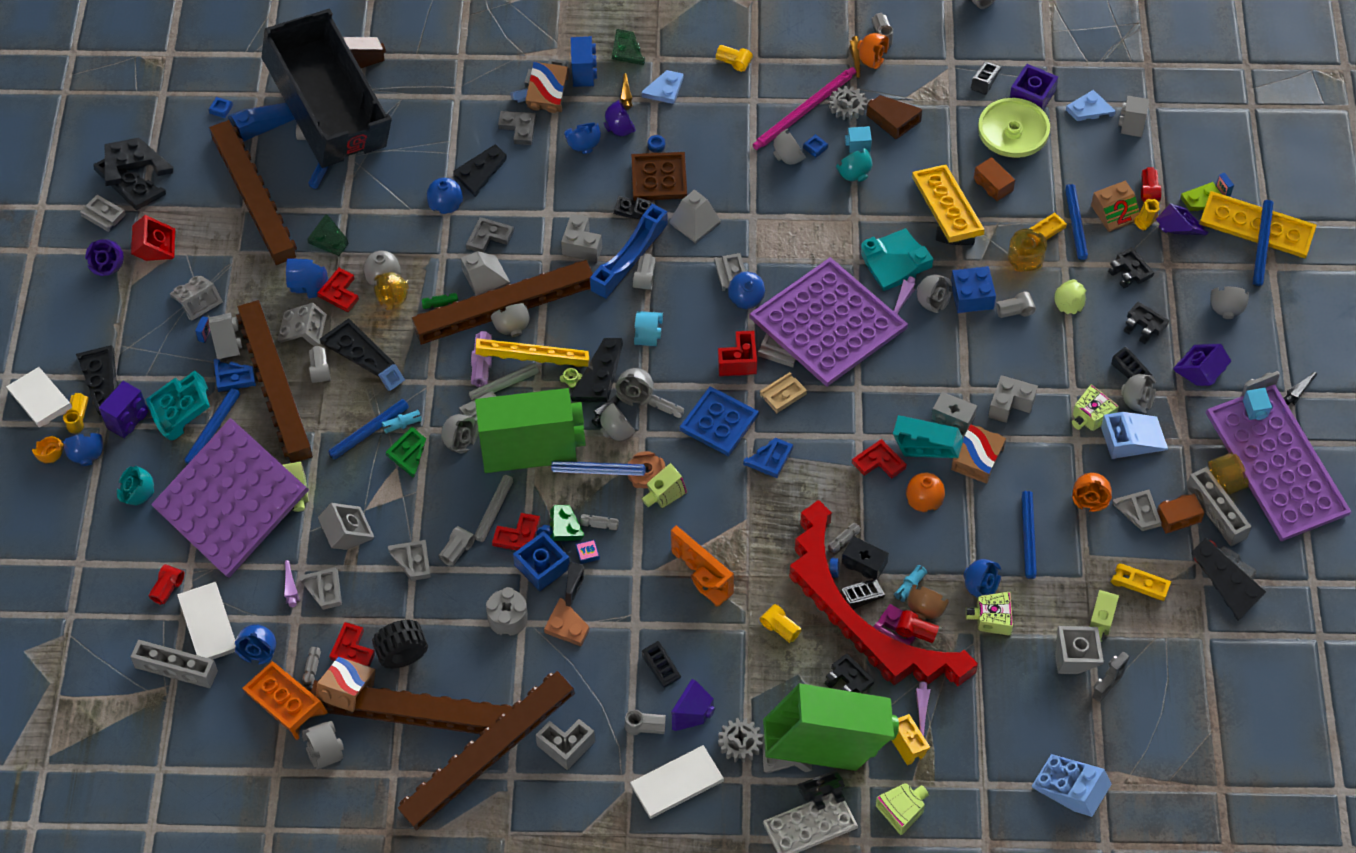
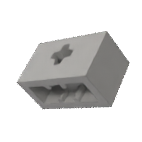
M941 392L933 407L931 419L939 424L959 428L960 431L966 433L976 416L977 405Z

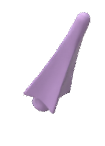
M909 277L907 281L903 279L894 309L896 314H898L907 299L915 291V278Z
M286 560L284 597H286V604L289 603L290 607H295L297 605L296 601H300L292 577L290 562Z
M920 682L919 689L916 688L915 693L919 716V730L923 736L931 690L927 689L926 682Z

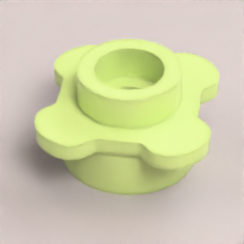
M568 368L560 376V381L573 388L581 379L582 374L578 373L574 368Z

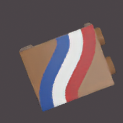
M533 62L526 96L527 107L532 110L543 109L551 113L562 112L561 101L566 80H569L570 75L568 67Z
M970 424L963 438L959 458H953L951 470L987 484L999 453L1005 448L1006 438L998 433H992L980 426Z
M338 656L318 681L316 697L322 702L354 712L356 697L365 685L371 688L374 686L376 669Z

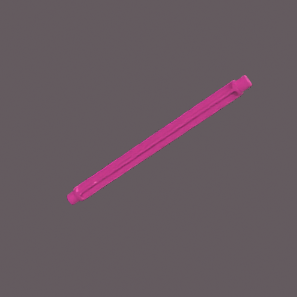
M851 67L842 72L757 138V141L752 144L753 148L758 150L766 146L782 131L789 128L830 96L833 91H836L837 88L848 82L856 74L855 68Z

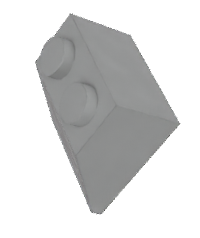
M330 503L318 516L331 548L347 550L374 538L365 515L359 506Z

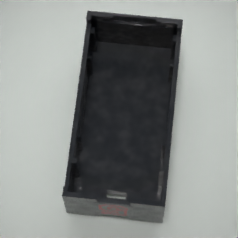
M330 8L265 28L261 55L263 62L321 168L342 162L344 157L361 151L366 154L386 147L392 121L390 115L386 114L333 21V13Z

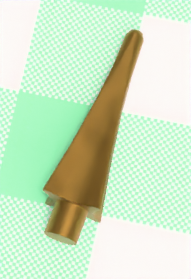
M853 36L852 41L850 40L851 45L849 48L856 70V77L860 78L859 50H857L859 37Z
M624 73L620 100L625 110H629L630 106L633 107L631 101L633 98L627 74Z

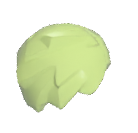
M1069 280L1057 288L1054 295L1055 304L1060 312H1065L1066 314H1076L1077 311L1081 312L1085 306V293L1087 290L1077 280Z

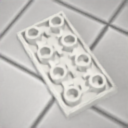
M40 367L6 386L11 395L39 428L49 424L56 417L64 415L72 408L70 402Z
M216 582L177 594L196 655L213 660L235 652V638Z
M702 745L630 782V785L649 818L652 819L724 782V778L706 748Z
M831 793L822 797L826 806L824 809L817 810L814 802L811 801L764 820V827L777 853H799L857 829L858 825L846 801L837 803Z

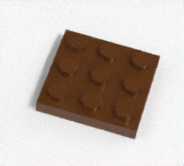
M685 152L631 154L633 201H636L637 197L644 200L684 199L687 196Z

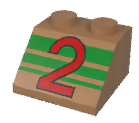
M1126 180L1096 191L1093 194L1091 207L1108 232L1134 223V218L1140 213L1135 193Z

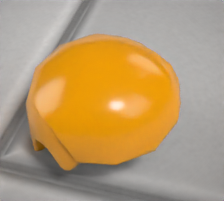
M49 436L41 441H37L36 449H32V452L40 462L45 464L54 463L61 457L64 445L59 438Z

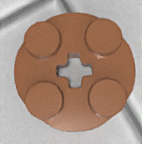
M639 452L633 456V459L628 464H644L651 471L645 473L644 476H627L635 488H648L647 483L665 468V462L661 457L655 456L653 452Z

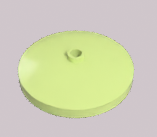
M1004 98L991 103L983 110L979 118L978 133L985 146L993 152L1006 157L1020 158L1032 155L1044 147L1049 138L1050 122L1046 113L1036 104L1020 98Z

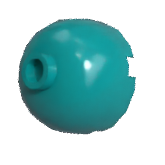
M866 148L863 149L864 152L862 153L858 150L842 159V165H836L839 174L844 179L862 182L868 178L867 174L871 171L873 162Z
M128 467L119 479V483H122L120 489L117 488V498L120 502L135 506L141 505L154 493L153 477L147 470L141 467Z

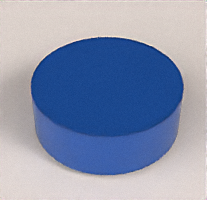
M660 135L651 136L648 139V149L654 153L662 152L665 149V139Z
M839 558L830 559L832 578H839Z

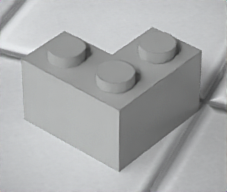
M1127 96V100L1122 103L1118 125L1122 126L1120 134L1142 137L1149 99Z
M571 214L561 241L562 255L598 262L602 250V235L589 232V217Z
M231 313L209 317V327L217 360L240 355L239 349L243 348L241 339L236 338L235 331H238L236 317H232Z
M1001 375L990 405L988 418L1007 423L1012 408L1031 413L1038 386Z
M580 719L565 733L549 721L535 735L537 746L566 770L595 743L594 730Z

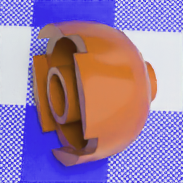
M871 33L864 37L863 40H860L857 50H859V58L862 63L868 67L878 69L884 61V58H881L883 53L888 51L889 38L883 34Z
M928 472L915 475L909 481L906 488V497L909 505L920 512H927L932 509L937 510L943 504L945 498L944 484L941 479Z
M1086 473L1080 476L1073 486L1072 499L1074 504L1082 510L1083 507L1091 508L1089 512L1101 511L1108 507L1112 498V489L1109 481L1098 473Z

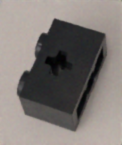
M853 536L842 554V564L850 570L860 572L868 579H878L888 563L889 553Z

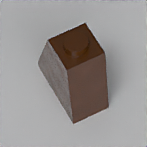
M343 37L360 69L385 61L384 53H386V49L383 43L380 44L377 37Z
M879 95L868 102L866 116L894 139H898L921 122L922 109Z

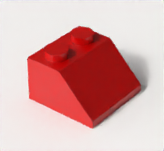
M144 215L132 225L131 255L145 261L173 259L175 255V228Z

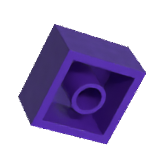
M1026 64L1011 86L1010 98L1028 100L1044 110L1056 91L1058 76Z
M122 381L99 407L106 428L122 438L130 434L139 421L143 420L148 413L141 390L125 381Z

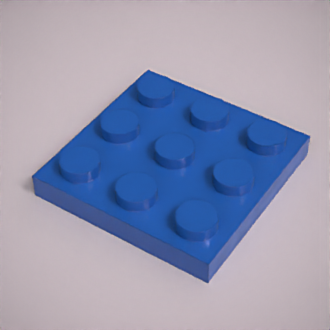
M710 386L680 425V431L729 457L758 417L759 411Z

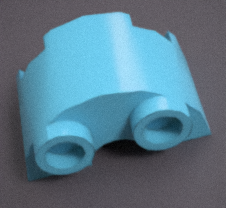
M637 311L634 345L657 346V339H661V328H658V326L663 322V313Z

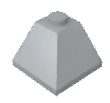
M694 189L682 199L669 223L696 244L719 225L721 220L708 199Z
M477 251L461 257L462 271L476 296L510 284L495 255Z
M1058 626L1055 651L1058 674H1079L1103 665L1104 660L1098 627Z

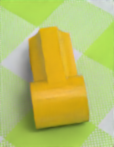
M720 45L716 53L717 60L732 64L733 68L740 72L746 70L753 58V54L745 48L738 51L724 45Z
M1147 199L1139 215L1134 218V222L1139 229L1146 230L1156 221L1155 219L1158 217L1160 210L1159 202L1156 199Z
M82 393L71 395L70 404L72 408L63 415L67 430L73 434L81 432L84 428L83 419L88 404V397Z
M773 604L759 618L766 629L774 630L789 643L795 641L801 633V628L786 617L784 610L776 604Z

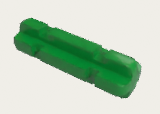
M451 293L449 296L445 294L433 296L432 299H429V297L423 298L422 306L423 309L431 308V306H446L448 303L458 302L457 293Z

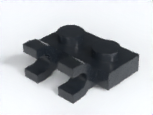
M1132 247L1117 254L1116 260L1110 263L1112 268L1108 270L1112 276L1119 273L1122 268L1127 271V273L1122 274L1124 280L1119 283L1123 289L1131 285L1133 281L1140 284L1154 275V271Z
M1138 301L1128 312L1127 317L1129 319L1126 321L1125 324L1127 326L1123 331L1130 335L1137 324L1141 325L1144 329L1141 332L1142 336L1139 341L1146 344L1153 333L1159 336L1168 326L1170 320Z
M846 653L832 664L831 669L833 671L826 675L827 680L824 683L829 688H832L842 678L847 685L840 690L863 693L874 685L875 680Z
M836 770L797 784L799 792L806 801L813 799L817 810L826 808L822 797L823 794L832 792L837 803L845 801V797L841 792L843 790L842 787L845 786L844 781Z

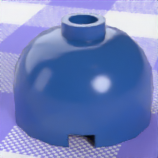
M594 122L581 124L574 131L570 128L564 132L568 145L575 151H582L583 154L592 152V148L598 145L601 138L599 124L595 125Z
M446 177L434 180L427 190L429 207L433 211H440L441 214L456 211L461 202H463L462 190L459 184L453 179Z
M749 271L741 272L735 275L729 283V298L738 308L752 309L764 298V282L756 273Z
M90 433V437H84V434L68 437L63 441L66 456L69 460L80 463L81 466L92 465V461L98 459L103 451L101 434Z
M980 559L974 561L964 571V582L966 589L971 595L978 598L979 596L995 594L1001 580V576L998 575V569L1001 570L999 563Z
M249 625L238 634L234 643L236 645L235 652L240 658L251 663V659L259 660L258 664L268 663L275 652V636L265 626Z

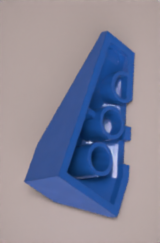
M286 102L243 109L228 116L232 126H236L239 137L243 141L295 120Z

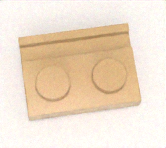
M790 372L760 391V396H763L767 404L776 413L807 394L804 386Z

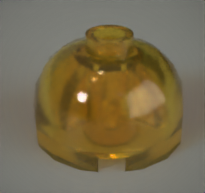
M395 272L382 273L375 277L374 281L377 280V285L374 286V291L381 306L385 303L387 306L386 310L401 306L408 295L409 286L407 281Z

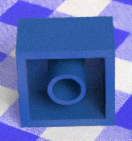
M592 36L571 37L573 87L594 86V79H597V68H593L597 67L596 55H593L596 54V43L592 44Z
M989 266L952 270L951 288L957 313L994 309L996 294Z
M544 531L513 553L514 566L539 592L568 571L569 556Z

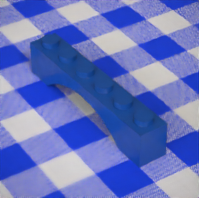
M651 204L642 215L635 231L620 252L607 263L600 265L590 277L592 292L605 299L611 294L640 259V256L645 253L668 225L666 210Z

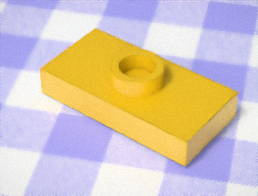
M1054 212L1029 228L1027 234L1040 245L1065 229L1067 223Z

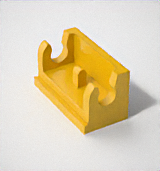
M910 714L898 718V734L892 740L907 766L912 764L916 757H919L921 760L927 750L930 749L929 744Z

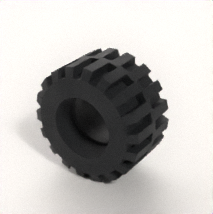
M410 619L388 624L381 628L372 638V644L378 660L384 668L395 669L408 666L422 658L428 648L420 624Z

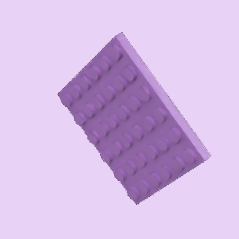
M831 257L752 311L749 316L755 324L826 387L908 327V323Z
M230 418L151 505L226 577L230 578L309 489Z

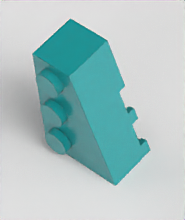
M898 415L893 431V436L904 457L959 458L964 440L959 428Z

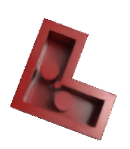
M735 331V347L718 348L719 376L757 374L754 331Z

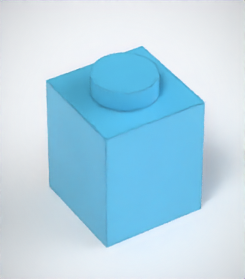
M870 126L848 128V135H845V145L849 146V153H854L858 150L859 152H864V148L870 152L872 143Z
M1266 388L1246 391L1243 403L1249 420H1262L1268 417L1272 405Z

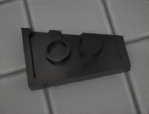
M495 144L455 169L453 175L476 197L479 189L487 184L489 177L496 173L506 161L507 156Z

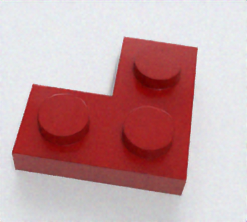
M339 267L317 292L318 297L349 312L359 300L358 295L347 290L349 285L355 280L354 275Z
M882 439L852 459V464L864 476L880 466L892 479L905 470L907 466Z
M521 513L516 529L497 526L492 546L519 550L536 537L540 516Z
M344 622L330 653V660L335 661L339 656L370 667L375 656V650L358 645L364 633V628Z

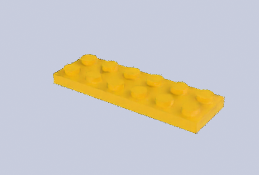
M947 165L912 172L914 182L949 243L984 235L982 224Z
M1210 191L1199 224L1258 243L1262 207ZM1273 211L1268 247L1306 258L1317 225Z

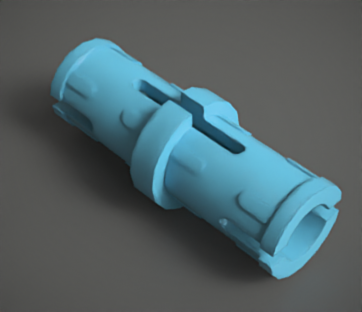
M419 410L405 415L400 414L397 415V418L382 422V427L391 425L383 429L385 434L399 428L405 429L410 424L421 422V416L413 418L420 414Z
M917 565L913 572L904 578V583L894 593V596L898 600L900 599L901 602H904L908 597L912 585H917V589L918 583L927 574V570L924 567L920 570L921 565Z

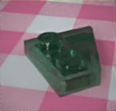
M616 29L611 59L644 65L645 57L641 55V48L639 43L636 42L634 32Z
M325 214L307 238L309 244L337 256H340L349 244L346 236L327 214Z

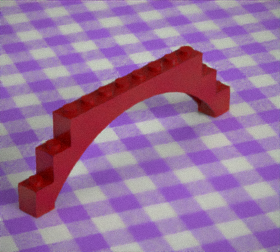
M820 500L801 512L800 524L806 531L795 538V551L800 558L790 565V579L795 584L798 583L804 594L815 601L817 608L828 615L830 622L841 629L845 638H850L856 649L868 657L869 663L881 671L886 681H890L895 686L913 672L914 677L919 682H926L928 685L945 673L950 682L960 686L976 673L978 663L965 650L961 652H939L910 646L881 633L862 619L843 598L829 571L824 541L827 525L831 523L832 512Z

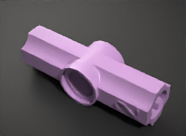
M480 331V333L476 334L475 345L476 338L492 340V334ZM474 347L471 356V384L481 387L488 384L492 356L483 357L475 354Z

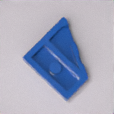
M214 359L218 392L228 391L231 388L240 389L256 386L253 366L239 365L235 362L227 364L220 362V359Z
M774 438L768 442V445L758 449L756 454L750 458L746 457L743 465L778 478L793 450V444Z

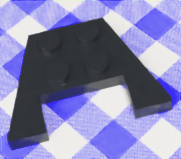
M140 138L105 144V186L122 183V178L118 171L152 165L157 176L173 173V166Z

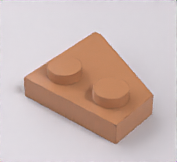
M562 598L557 602L544 628V633L578 646H582L589 632V626L571 607L566 606V602Z

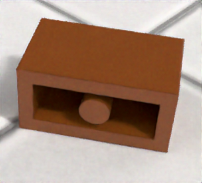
M992 157L975 167V182L981 185L987 194L996 201L1014 190L1015 179Z
M1194 493L1182 495L1172 501H1163L1157 508L1161 526L1166 534L1201 523L1205 513Z

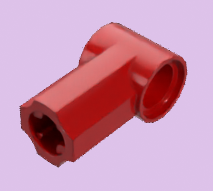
M1147 167L1141 173V201L1156 199L1160 202L1162 190L1158 182V170H1155L1154 167Z
M164 564L159 571L158 581L148 595L149 598L159 605L165 604L174 588L182 584L185 575L184 571Z
M905 610L901 613L896 632L902 637L909 638L914 636L933 644L939 626L921 620L916 613Z

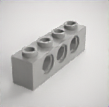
M1205 467L1190 474L1187 483L1188 490L1191 494L1194 493L1203 510L1228 544L1233 546L1247 539L1251 525L1209 469Z
M138 640L131 655V660L136 669L206 688H211L218 672L215 661L212 659Z

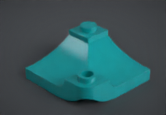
M906 228L879 239L871 237L864 240L861 244L863 260L882 291L901 285L903 279L906 281L909 277L916 279V274L933 266V257L927 248L921 246Z
M194 370L181 381L175 377L145 399L157 428L168 440H175L184 433V426L210 407L206 395L209 389L204 378L197 371Z

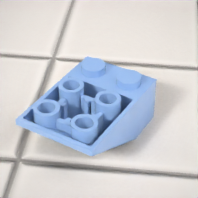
M1128 412L1104 415L1101 429L1111 459L1168 450L1156 416Z
M1051 754L1032 784V788L1074 812L1092 817L1112 784L1103 768Z

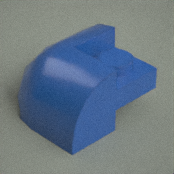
M287 259L286 284L287 288H290V292L307 293L308 299L318 297L317 292L328 281L325 267H320L314 264L313 260Z

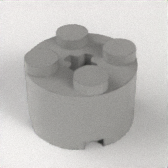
M506 587L495 592L486 602L489 626L495 633L500 635L509 634L511 636L518 634L525 628L528 619L527 604L525 598L519 592Z
M332 721L324 722L302 731L303 742L308 741L306 747L307 754L317 770L343 759L341 751L344 750L343 743L340 738L336 739L334 734L336 730Z

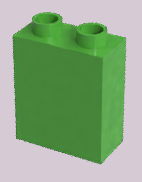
M569 388L475 399L485 473L549 466L552 464V461L577 462L576 447L586 446L582 403H571Z
M799 683L763 719L765 757L856 771L871 757H875L878 751L890 740H894L898 734L899 720L896 715H892L891 698Z

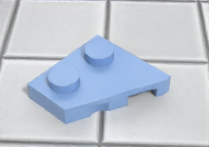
M666 70L642 91V98L674 104L684 74Z
M1094 90L1066 106V111L1076 121L1097 119L1099 115L1109 114V117L1115 115V110Z

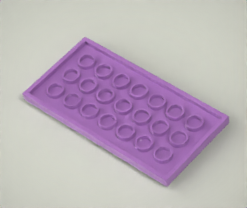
M1274 384L1266 387L1272 409L1265 419L1249 420L1243 403L1244 396L1209 408L1206 414L1282 542L1349 516L1351 510Z

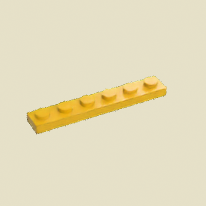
M476 338L475 354L483 357L496 356L502 359L513 358L520 361L531 360L538 363L549 362L557 365H573L575 367H588L589 351Z

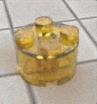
M1021 229L1014 233L1010 240L1008 260L1015 267L1016 271H1033L1043 266L1047 248L1046 238L1040 232L1039 234L1033 232V229Z
M1230 452L1208 462L1209 471L1227 495L1248 488V477L1244 478L1243 472L1246 470L1237 454Z

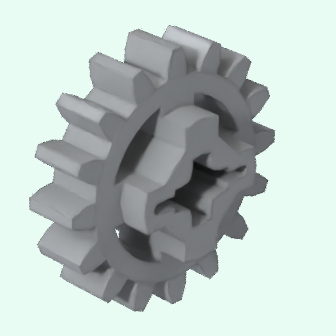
M844 86L843 90L837 88V92H832V96L829 97V108L832 114L836 113L837 118L842 116V120H845L846 117L849 120H852V117L858 119L859 114L864 115V110L867 109V98H865V93H860L859 88L854 90L853 86L850 89Z
M736 718V723L729 720L728 727L723 725L722 732H719L720 740H718V746L721 747V753L727 752L726 758L734 757V762H737L738 758H740L745 763V758L747 757L753 760V754L759 755V749L763 747V742H761L763 741V734H760V727L754 728L755 722L748 724L746 718L743 722Z

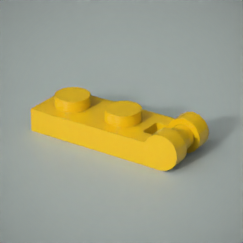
M1117 564L1116 574L1111 579V583L1114 586H1123L1153 598L1165 600L1171 581L1124 564Z

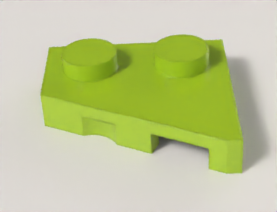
M1211 182L1181 193L1180 198L1189 211H1204L1210 191L1219 194L1221 192Z

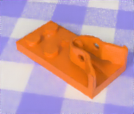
M676 525L671 530L672 553L677 558L683 559L691 570H695L691 578L698 591L713 602L715 606H720L734 593V574Z
M273 661L242 688L250 698L292 733L295 740L299 739L300 726L310 717L326 715L328 713L321 700Z

